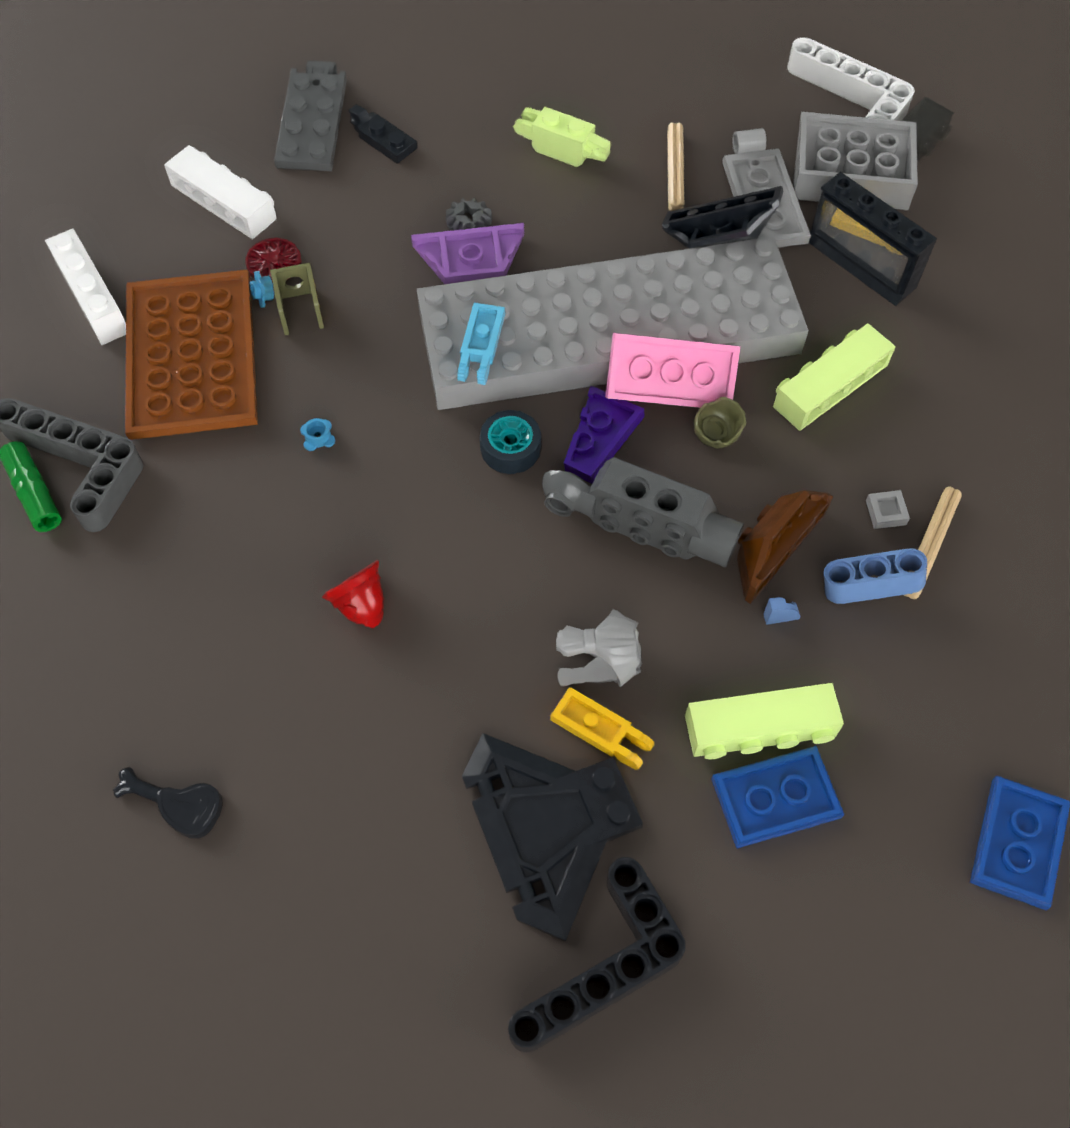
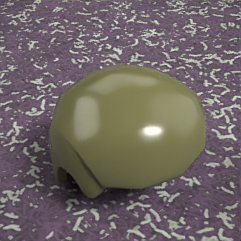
M720 397L713 402L705 403L695 415L693 421L694 433L706 446L716 449L728 447L738 440L746 425L745 412L738 402L727 397Z

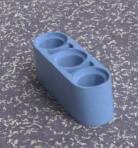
M902 549L831 561L824 568L825 595L833 603L845 604L919 592L926 584L927 558L920 550Z

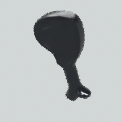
M126 767L119 771L120 782L113 789L116 798L134 793L156 802L166 823L175 831L188 838L200 839L206 836L220 817L223 799L219 791L212 785L199 783L181 790L171 787L160 788L137 778L131 767Z

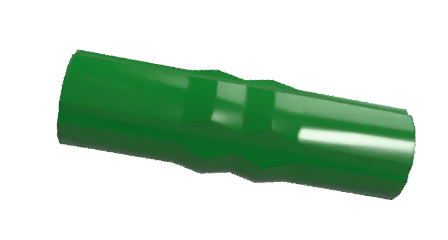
M19 441L3 445L0 448V460L33 528L38 532H47L55 529L60 525L62 517L27 447Z

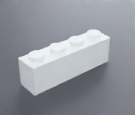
M188 145L164 164L171 186L252 240L277 219L274 201L267 192H261L245 178H240L233 174L225 165H220L210 159L203 151L199 152Z
M72 228L46 239L45 242L101 345L126 335V323L120 309L74 229Z

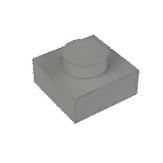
M901 490L868 494L866 504L874 529L907 525L910 517Z

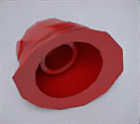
M376 560L338 586L330 589L322 598L331 602L334 609L337 608L349 621L369 628L377 627L382 621L384 614V597L380 584L381 577L378 573L379 561Z

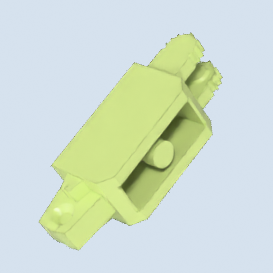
M545 106L542 111L529 107L525 108L521 114L522 119H517L513 125L517 134L532 140V147L536 152L575 167L582 165L586 158L605 162L610 155L611 142L595 134V124Z

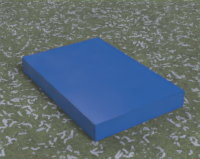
M817 746L712 775L711 778L736 849L838 820L844 816Z
M996 775L992 779L970 883L1043 910L1051 908L1070 801Z

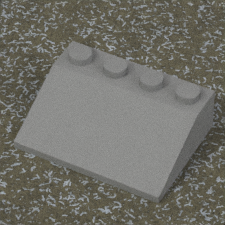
M801 112L793 188L797 199L819 202L822 193L821 187L839 172H842L894 209L908 210L918 185L916 122Z

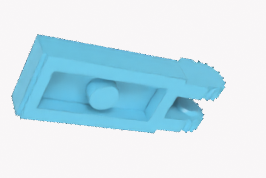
M473 303L460 350L461 360L458 368V381L466 382L469 375L470 361L480 363V368L477 372L478 384L486 385L490 365H493L505 318V307Z

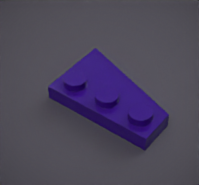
M594 386L589 388L586 406L582 409L577 432L573 435L564 461L565 471L571 472L591 484L594 482L600 468L604 466L607 460L614 457L645 417L644 408L626 400L608 399L605 397V391Z

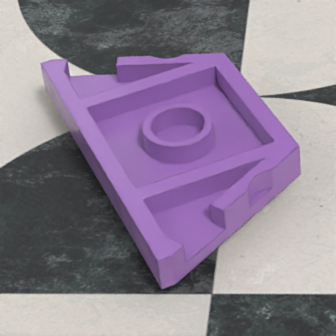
M524 223L411 235L412 246L444 284L506 276L523 239Z

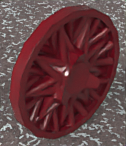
M264 239L249 249L245 257L246 268L254 279V272L259 271L261 277L269 276L272 280L270 270L300 265L301 254L297 246L287 239Z

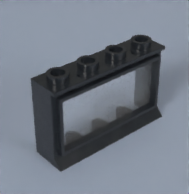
M839 172L821 187L822 193L810 231L809 244L890 303L897 306L917 288L937 238L844 173Z

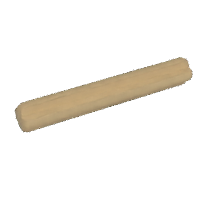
M672 122L668 125L669 211L684 208L683 125L680 122L676 124Z
M946 487L918 549L927 558L926 580L962 497L961 491L953 487ZM921 589L919 592L906 594L904 596H907L911 599H917L923 589Z

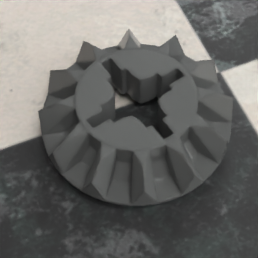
M462 197L460 203L452 202L451 208L446 210V224L451 231L490 227L492 222L491 209L487 208L485 201L478 203L475 197L471 201H466ZM468 212L471 216H473L471 222L470 219L467 218L466 215H464L465 213Z

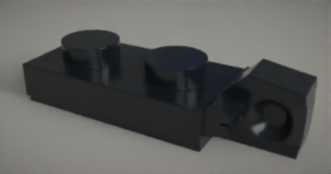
M357 104L348 110L351 118L350 123L354 125L359 138L398 164L418 148L415 139L380 115H376L374 112L368 114L366 109Z

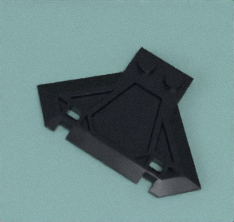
M482 733L462 775V779L466 789L478 786L482 796L472 801V805L506 893L518 889L522 903L512 907L516 919L566 941L606 842L641 829L643 822L614 757L575 771ZM500 778L504 788L495 791L492 781ZM541 881L545 893L537 896L532 884Z

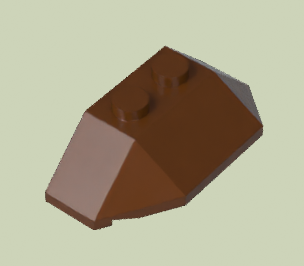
M803 490L781 496L773 506L767 504L757 518L759 523L753 529L751 527L745 529L738 540V544L741 546L737 562L746 602L751 604L824 517L832 501V495L826 492Z

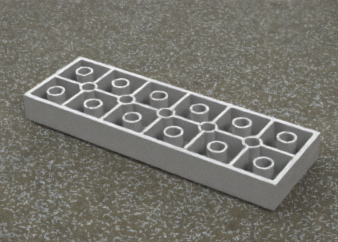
M774 236L417 288L420 318L438 410L607 384L613 333L740 346L739 364L801 354L809 331ZM473 303L505 307V318L493 365H490L486 385H481L477 382V372L480 368V363L470 361L469 375L466 382L458 381L457 379L461 360L460 350Z

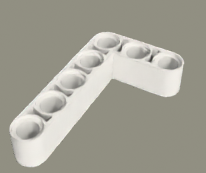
M798 38L792 44L787 66L791 74L869 109L870 111L865 118L903 121L906 117L914 94V87L910 83L809 38Z

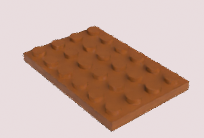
M248 269L126 283L125 434L128 439L134 440L258 425L252 299L249 286L251 279Z

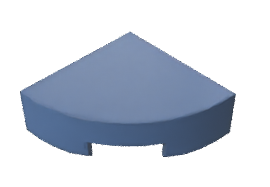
M781 597L770 598L763 613L766 625L800 619L797 604L793 601L786 603L785 599Z

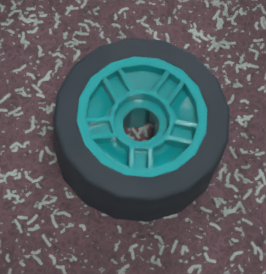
M515 410L497 412L489 417L482 425L480 432V450L483 460L490 468L506 474L524 472L532 467L540 457L541 432L538 423L530 415Z

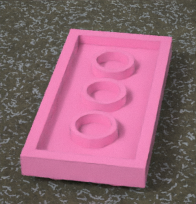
M613 333L605 397L608 399L700 408L703 404L713 402L720 397H727L733 400L740 346Z

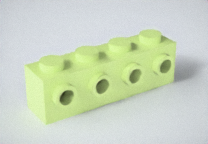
M869 323L858 331L854 329L846 335L843 342L836 347L832 345L827 348L817 361L806 363L795 377L784 379L776 388L777 395L773 407L801 431L887 367L896 346Z
M833 683L693 702L688 704L685 714L693 756H704L705 759L721 758L727 754L726 752L739 750L742 754H752L761 751L763 747L777 745L778 749H787L798 745L799 742L812 740L815 744H822L832 741L844 725Z

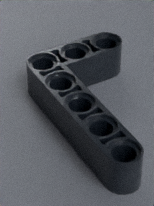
M631 857L616 859L609 868L607 888L637 941L512 1015L509 1021L508 1033L512 1045L517 1050L529 1053L539 1049L670 971L680 962L686 947L684 937L642 866ZM625 871L634 877L635 883L632 886L623 887L616 882L614 876L618 872ZM640 905L651 907L655 913V919L650 922L639 920L635 914V908ZM660 940L670 941L675 946L676 955L671 958L660 956L655 947L656 943ZM628 959L637 961L642 967V975L638 978L625 976L622 972L621 964ZM594 979L603 981L608 987V995L602 999H594L587 993V983ZM561 999L570 1002L574 1009L573 1015L566 1020L555 1018L550 1009L555 1001ZM524 1020L534 1022L539 1030L537 1037L529 1042L520 1040L515 1034L517 1025Z

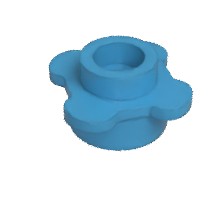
M255 271V280L250 281L249 285L251 296L253 299H258L261 308H265V301L274 299L273 283L269 276L261 277L260 272Z
M314 418L302 425L300 432L305 436L303 445L306 450L314 451L316 448L334 445L335 437L331 435L330 429L332 424L329 420Z

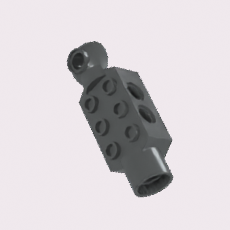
M615 457L607 460L604 466L600 468L591 487L584 483L580 477L567 471L550 470L544 474L542 479V487L546 497L544 504L551 512L559 516L568 517L571 516L573 511H577L589 516L595 524L605 531L620 533L641 545L648 544L660 549L670 557H680L688 560L697 556L726 568L744 526L743 522L720 514L710 494Z

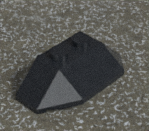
M778 186L667 212L662 223L663 231L689 249L757 239L780 205L783 187Z

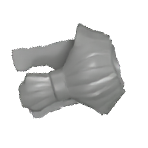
M613 609L609 616L596 628L582 630L567 625L563 630H559L556 638V651L561 652L563 656L567 657L582 653L595 657L584 668H560L558 671L560 686L567 687L572 684L585 682L605 683L614 681L618 682L621 687L632 677L641 673V646L638 640L639 632L636 629L639 623Z

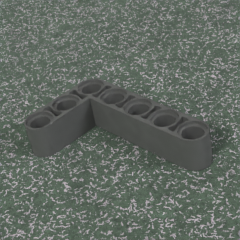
M4 398L0 400V430L6 438L22 442L27 446L91 468L70 501V508L85 530L98 532L106 528L143 469V461L133 442L118 434L15 399Z

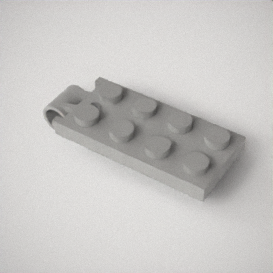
M763 128L735 131L733 133V150L735 154L724 155L722 160L733 197L778 186L783 187L780 205L757 239L774 236L778 247L808 244L811 235L780 149L766 150V133Z

